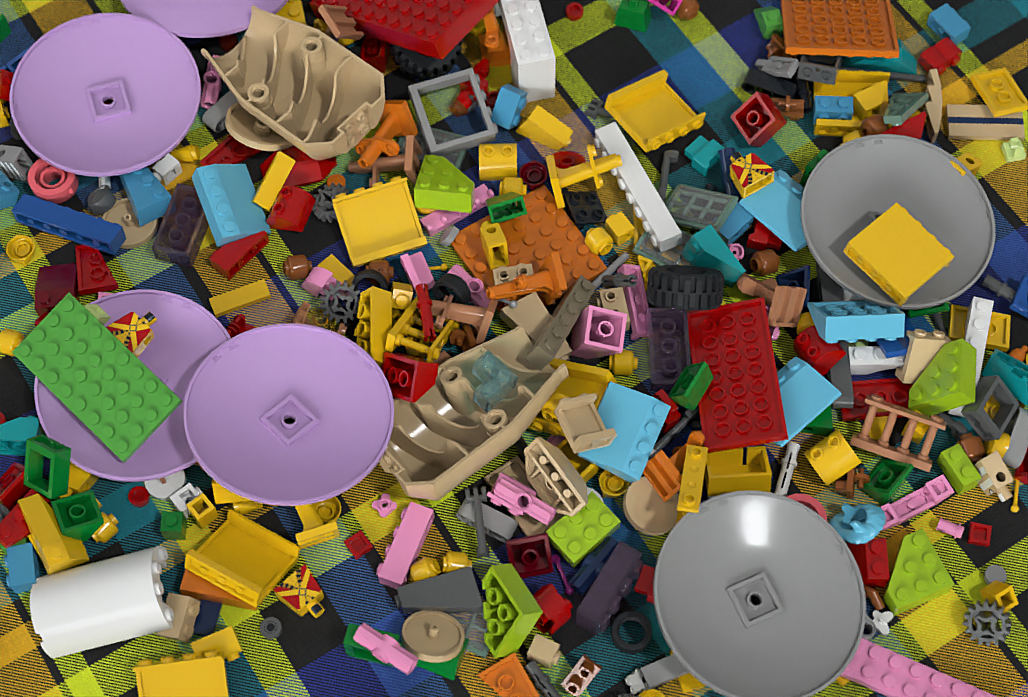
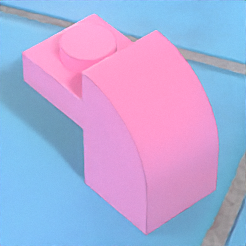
M314 267L301 287L317 298L319 294L325 296L323 289L329 290V283L335 286L337 279L332 276V272L321 267ZM331 294L330 297H329V300H330V301L333 300V295H332V294Z

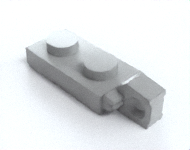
M770 56L768 60L758 59L754 65L760 71L773 76L791 78L799 67L800 62L795 58Z

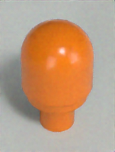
M1023 345L1021 348L1013 349L1008 355L1024 362L1028 353V347Z

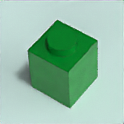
M183 511L162 512L160 532L164 539L186 540L187 519Z

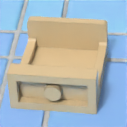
M922 329L907 331L906 335L910 338L904 365L903 368H897L895 373L902 383L914 384L944 344L952 342L944 332L939 330L926 332Z
M583 393L574 398L565 397L559 401L558 406L554 410L574 454L609 446L617 436L614 428L606 429L594 405V401L597 398L596 393Z

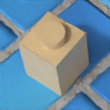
M536 634L527 652V659L531 661L536 660L537 664L551 670L553 664L557 665L562 653L559 652L560 644Z

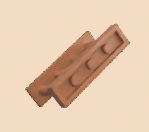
M867 395L864 403L870 404L861 432H858V434L853 433L850 445L896 461L912 464L918 469L930 472L933 460L929 459L928 455L938 428L945 430L947 422H944V419L937 415H931L930 417L883 401L884 398L879 395ZM879 407L890 411L881 438L876 441L871 439L868 434ZM899 414L910 418L901 445L896 448L889 445L888 441ZM919 421L930 425L921 452L916 455L909 452L908 448Z

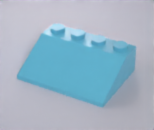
M212 164L196 168L191 178L217 247L261 231L267 232V235L271 234L262 207L252 202L256 190L246 164Z
M780 169L774 172L773 183L744 199L742 198L739 204L795 252L807 246L800 218V206L804 189L790 178L786 172Z
M866 300L807 302V307L818 335L827 343H837L838 340L857 342V339H865V341L872 342L877 341V338L894 341L899 337H904L905 313L896 307L889 308Z
M796 356L777 372L789 438L788 440L774 442L780 447L789 442L842 395L835 386L813 367Z
M610 381L597 411L606 429L614 428L617 436L609 446L579 452L577 456L630 483L639 481L671 406L652 396Z

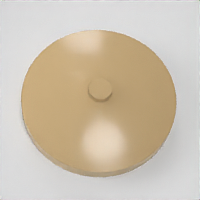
M239 102L233 104L228 109L225 118L226 129L240 143L264 151H281L293 146L285 138L247 112Z

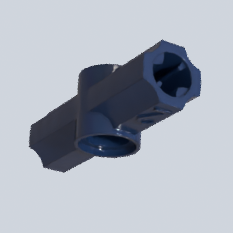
M732 147L724 148L718 151L722 172L721 182L724 185L725 194L737 196V202H739L742 197L734 182L728 178L730 165L732 164L730 157L736 151Z
M606 537L595 552H591L585 558L580 570L569 582V586L577 594L583 596L595 580L600 579L609 567V563L622 549L618 541L613 537Z

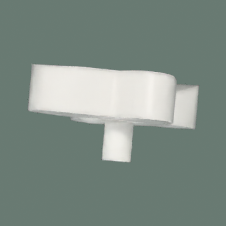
M875 610L872 613V621L876 625V630L881 636H887L889 634L887 624L893 619V613L890 611L880 613Z
M636 669L625 678V682L630 685V690L633 694L649 689L647 684L642 681L643 675L640 669Z

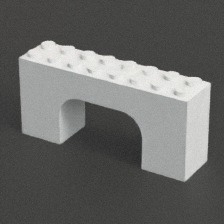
M500 0L493 9L495 16L502 15L510 48L511 76L514 87L528 93L526 97L527 102L555 97V55L539 0Z

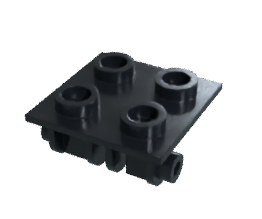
M596 191L563 193L565 196L564 203L567 206L570 218L573 219V223L579 231L585 228V224L605 223L607 216Z

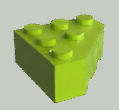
M425 155L414 187L415 207L472 213L475 202V183L445 157Z
M963 338L944 344L910 388L908 408L912 411L917 410L924 415L931 416L974 403L977 349Z
M923 528L904 536L883 599L894 617L950 592L955 583Z
M511 563L491 565L482 580V587L486 589V602H483L484 620H487V632H484V642L494 658L509 656L512 653L516 654L543 611Z

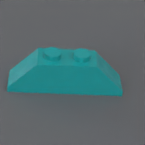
M897 39L900 51L899 58L843 56L842 67L917 74V60L901 39Z

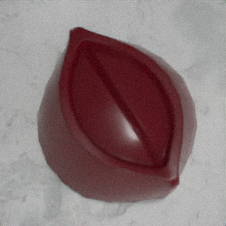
M536 160L525 163L519 171L523 184L527 185L530 191L542 186L548 175L546 167Z

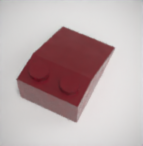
M77 263L39 267L35 287V310L39 317L45 312L50 313L68 293H71L80 302Z

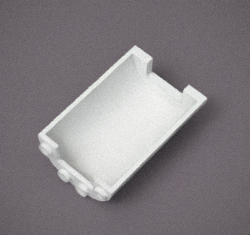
M156 546L60 571L49 576L38 577L36 579L37 583L33 584L31 588L30 611L35 633H40L43 639L40 645L47 655L53 659L173 628L174 612L171 607L162 602L164 588L160 581L162 568L167 567L168 552L166 548Z

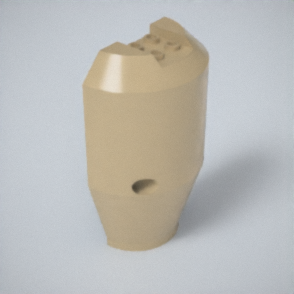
M254 5L251 7L252 14L249 27L235 48L220 57H211L204 48L200 50L247 112L313 159L325 160L348 153L350 149L365 137L370 129L377 126L382 116L385 105L384 74L320 30L261 10Z
M522 325L448 359L438 366L435 385L415 403L399 398L393 399V430L386 451L378 463L386 473H392L397 478L406 496L440 500L520 439L561 382L568 378L567 366L563 363L555 370L547 364L542 370H539L525 357L533 344Z

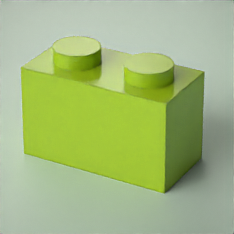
M959 443L942 451L936 461L958 495L975 488L982 478Z

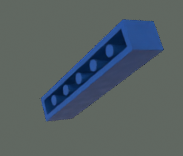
M23 194L12 209L18 223L112 255L117 253L126 240L123 227L117 223H111L102 218L90 216L85 212H78L69 207L57 205L52 201L39 199L36 196Z

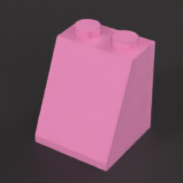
M589 305L581 312L573 326L570 345L572 349L571 356L592 359L622 353L627 314Z

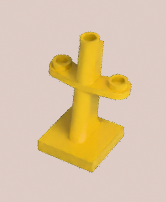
M588 144L586 146L590 161L566 169L556 167L553 155L546 156L557 208L565 207L562 188L593 176L597 190L604 186L602 176L598 174L623 166L621 156L615 153L594 160L593 157L597 156L595 146Z
M313 504L295 506L303 523V531L295 534L300 550L340 537L336 521L324 524Z

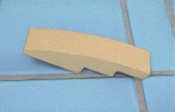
M931 69L926 79L928 86L925 92H928V100L924 103L922 112H926L925 126L930 142L935 143L942 117V91L937 69Z

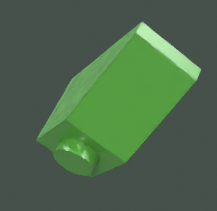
M773 6L754 9V14L764 40L771 39L773 34L781 37L783 25L779 9Z

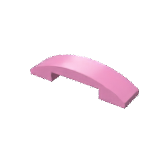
M941 475L925 483L924 487L894 503H887L880 507L886 515V523L881 531L892 528L923 513L952 495L954 490L945 476Z

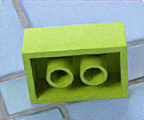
M593 491L587 495L588 504L575 516L564 515L545 532L548 534V539L552 546L573 568L593 552L606 537H610L620 528L621 521Z

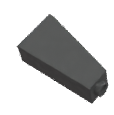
M471 566L397 587L398 595H395L397 607H402L404 614H414L423 610L441 611L447 614L483 612V604Z

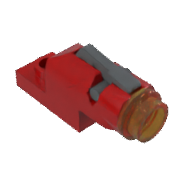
M483 58L473 67V71L475 74H478L480 90H484L486 95L489 91V83L486 78L490 73V62ZM470 80L460 83V93L451 102L450 110L457 117L466 115L478 106Z

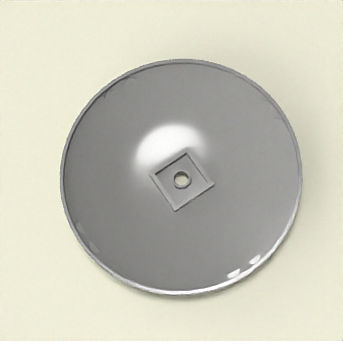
M878 134L848 141L833 149L816 165L806 182L800 206L801 226L809 250L817 263L842 288L861 299L889 308L896 307L898 309H922L951 301L967 291L980 278L992 256L996 236L995 220L990 201L981 184L971 171L954 156L931 143L917 138L894 134ZM952 160L954 163L960 166L966 172V174L962 176L960 172L953 167L950 161ZM896 202L901 207H904L915 220H918L930 234H933L955 256L948 267L942 268L915 291L901 307L843 252L851 239Z
M751 490L736 491L713 497L700 504L699 513L688 512L675 525L663 543L656 562L653 579V599L656 616L663 636L680 663L701 683L723 696L811 697L826 688L843 673L859 647L865 625L866 598L863 580L853 554L838 532L825 519L807 506L779 494ZM751 595L759 598L760 604L758 606L750 602Z

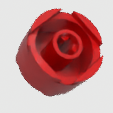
M551 583L540 587L532 595L543 611L534 625L542 633L548 631L550 636L553 635L571 618L570 610L573 608L571 602L566 598L563 599Z

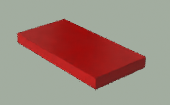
M898 378L852 381L853 408H840L842 422L865 420L870 404L864 402L866 396H871L872 394L883 397V401L911 410L908 408L909 390L914 384L902 383ZM890 411L876 412L875 417L889 416Z

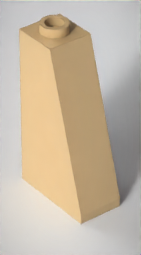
M536 292L516 301L518 304L516 308H512L510 305L502 308L499 314L501 320L512 330L522 325L532 344L535 343L551 317ZM566 339L554 358L569 360L572 349Z

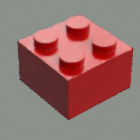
M757 91L730 116L748 144L762 147L787 123L769 95Z

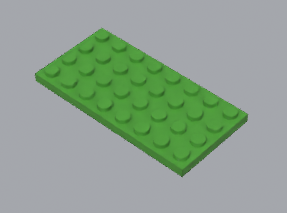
M68 293L12 352L123 462H126L183 402L71 293Z

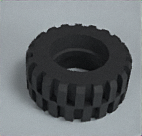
M463 40L443 60L422 56L415 51L391 43L390 52L391 56H395L393 60L395 65L401 66L399 69L401 72L405 73L406 71L409 73L408 77L412 79L414 76L418 77V81H424L425 78L431 80L444 76L445 73L448 74L452 70L461 53Z
M658 265L652 267L648 272L647 300L652 305L669 309L693 311L717 309L723 302L724 275L721 271L708 267Z

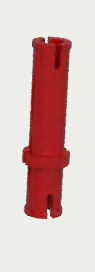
M423 283L415 286L418 299L416 305L420 311L423 339L427 342V337H429V342H432L437 338L431 310L433 303L429 298L428 285L424 283L423 288Z

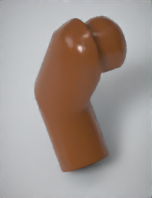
M864 585L865 597L870 599L874 609L878 611L884 608L885 605L878 591Z

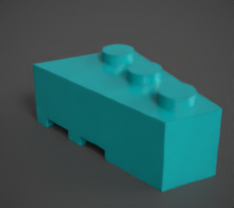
M995 349L981 375L984 377L998 375L1013 396L1028 406V365Z

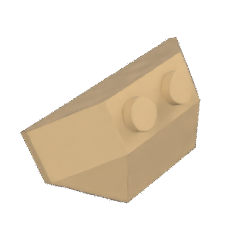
M537 437L524 449L527 479L541 499L557 509L556 513L575 516L588 504L586 483L563 451L541 437Z

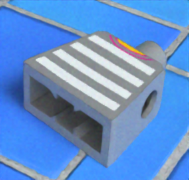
M0 145V170L9 178L28 183V172L33 162L24 149Z

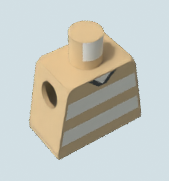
M998 451L974 464V467L982 477L978 485L987 496L996 492L1001 502L1013 496L1006 486L1013 481V478Z

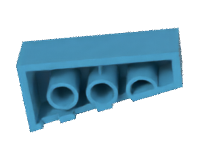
M148 167L119 175L140 227L173 211L170 193Z

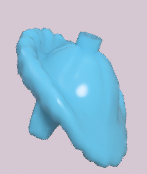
M844 503L841 507L843 511L834 515L829 520V524L844 541L852 544H865L877 536L886 523V515L882 508L874 504H858L852 507L848 503Z

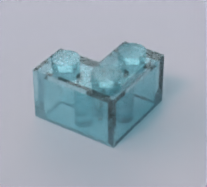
M489 350L475 361L472 373L483 382L474 390L473 401L488 413L517 384L518 376Z

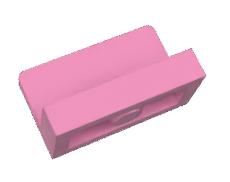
M422 252L410 256L408 253L400 256V262L410 285H412L414 294L417 295L415 286L423 283V288L425 283L428 285V290L432 289L435 281Z

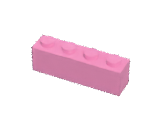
M410 502L408 508L405 507L401 515L403 520L400 526H396L393 533L392 545L389 544L385 551L386 559L384 563H380L377 569V575L381 584L395 589L406 585L411 574L410 567L416 562L435 518L433 509Z

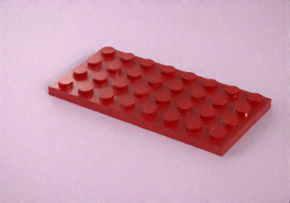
M764 297L720 305L717 309L685 312L692 364L706 362L714 377L698 403L702 433L705 437L703 441L704 447H708L707 454L788 440Z

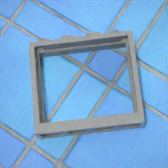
M473 68L408 86V94L429 155L445 156L479 146V144L495 141L498 129L496 123L491 121V109L489 106L486 107V95L484 90H480V79L478 74L474 73ZM470 80L487 130L436 145L419 95Z

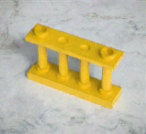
M416 296L389 331L385 350L393 352L397 346L403 345L427 354V361L433 362L439 358L441 349L448 341L450 333L455 329H459L462 323L445 318L444 323H447V325L443 326L441 330L434 326L435 332L440 334L436 340L430 342L432 343L431 347L404 338V336L411 335L424 340L423 331L412 327V325L422 327L419 309L415 308L418 301Z
M687 445L676 524L688 512L699 513L708 447Z

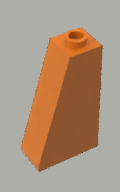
M185 569L180 586L181 595L190 596L196 600L202 599L257 611V607L255 608Z

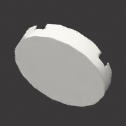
M184 470L165 477L166 483L164 484L161 483L160 479L144 481L153 498L168 501L170 500L169 497L185 486L187 479Z

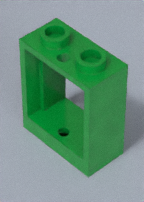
M44 434L28 438L26 443L24 485L43 494L48 499H57L68 494L71 448ZM44 456L51 459L49 481L42 478Z
M349 623L343 642L347 656L394 667L390 663H383L370 650L354 641L353 637L360 625ZM374 629L382 635H389L403 648L399 634Z

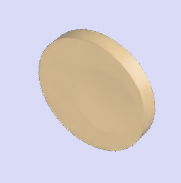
M128 198L116 201L114 206L105 212L102 217L105 221L117 223L123 227L126 240L120 247L123 249H133L146 244L152 239L158 228V218L140 227Z
M645 476L641 477L639 481L633 482L625 491L623 497L625 516L638 531L651 536L663 535L672 530L676 525L679 494L677 492L671 499L664 502Z
M423 610L412 614L405 620L401 633L403 646L408 652L420 660L433 663L445 662L456 657L462 650L465 638L461 624L451 615L441 611Z

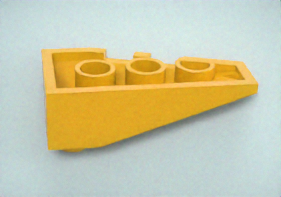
M39 494L18 500L48 576L89 561L82 541L62 535L54 510Z

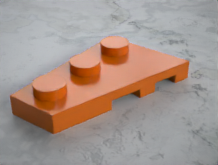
M515 653L510 654L477 674L501 697H540Z

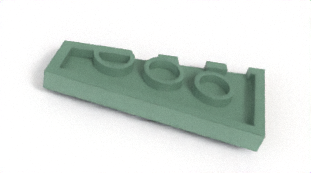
M928 92L892 94V98L889 100L890 104L887 105L888 109L885 110L883 116L884 124H891L892 126L902 125L905 120L928 100Z

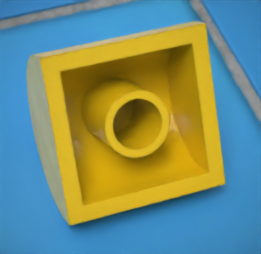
M517 143L479 144L480 181L504 180L505 177H517Z
M839 429L804 452L813 468L827 486L862 463Z
M232 626L190 643L196 656L204 655L205 651L218 650V653L224 652V659H227L228 662L240 658L239 653L242 652L239 639Z

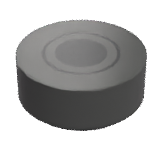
M268 617L262 621L260 631L264 638L274 640L281 635L282 625L277 618Z

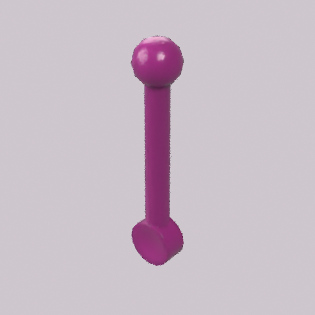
M553 555L552 562L556 564L560 576L564 582V585L566 587L565 592L566 594L571 595L573 594L574 590L572 587L569 586L566 576L559 563L560 557L558 555Z

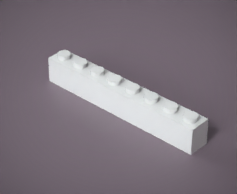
M616 122L595 130L596 138L594 143L597 149H601L602 157L615 153L621 156L623 166L611 169L610 171L613 176H617L619 187L621 190H625L629 204L634 205L636 216L638 218L641 217L644 230L651 234L653 245L655 247L658 246L659 250L664 252L682 244V232Z

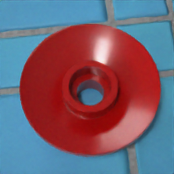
M560 151L552 154L556 167L560 169L586 163V159L576 152Z

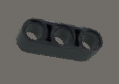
M749 69L741 84V88L747 93L753 95L757 91L769 95L770 98L786 99V95H790V99H794L798 90L794 83L757 69Z

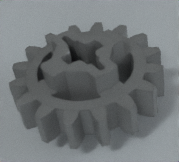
M334 182L331 183L330 187L324 185L325 189H318L319 194L314 195L316 202L312 211L323 222L328 220L332 223L333 218L337 220L331 203L335 196L341 193L350 194L345 186H342L340 183L336 186Z
M336 280L335 286L329 283L330 289L324 288L325 296H320V300L324 301L320 303V307L325 308L322 311L323 314L327 315L329 313L328 319L332 320L335 318L336 323H339L340 319L347 323V318L353 321V314L357 315L358 312L357 308L360 299L358 294L360 290H353L355 285L351 283L348 286L346 280H344L343 284ZM343 289L347 290V292H339V290ZM332 294L333 300L328 305L329 297ZM337 296L344 300L346 308L338 303ZM354 299V305L352 309H350V302H352ZM336 311H341V312H344V314H338V313H335V312H336Z
M985 599L984 604L979 600L976 601L975 606L971 604L968 608L969 611H966L964 617L967 619L963 621V625L968 626L965 633L972 634L970 640L972 641L977 638L978 645L986 642L987 647L990 646L991 642L997 646L999 639L1005 641L1006 635H1009L1011 631L1009 627L1012 625V621L1007 620L1010 613L1003 612L1005 606L997 607V601L989 604L988 599ZM973 617L975 618L974 621L977 623L976 628L973 623ZM999 618L1002 622V629L1000 628L1001 625L998 623Z

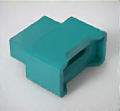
M700 135L685 149L684 155L692 160L691 166L706 177L708 176V170L719 161L718 151L725 147L714 139L709 142Z

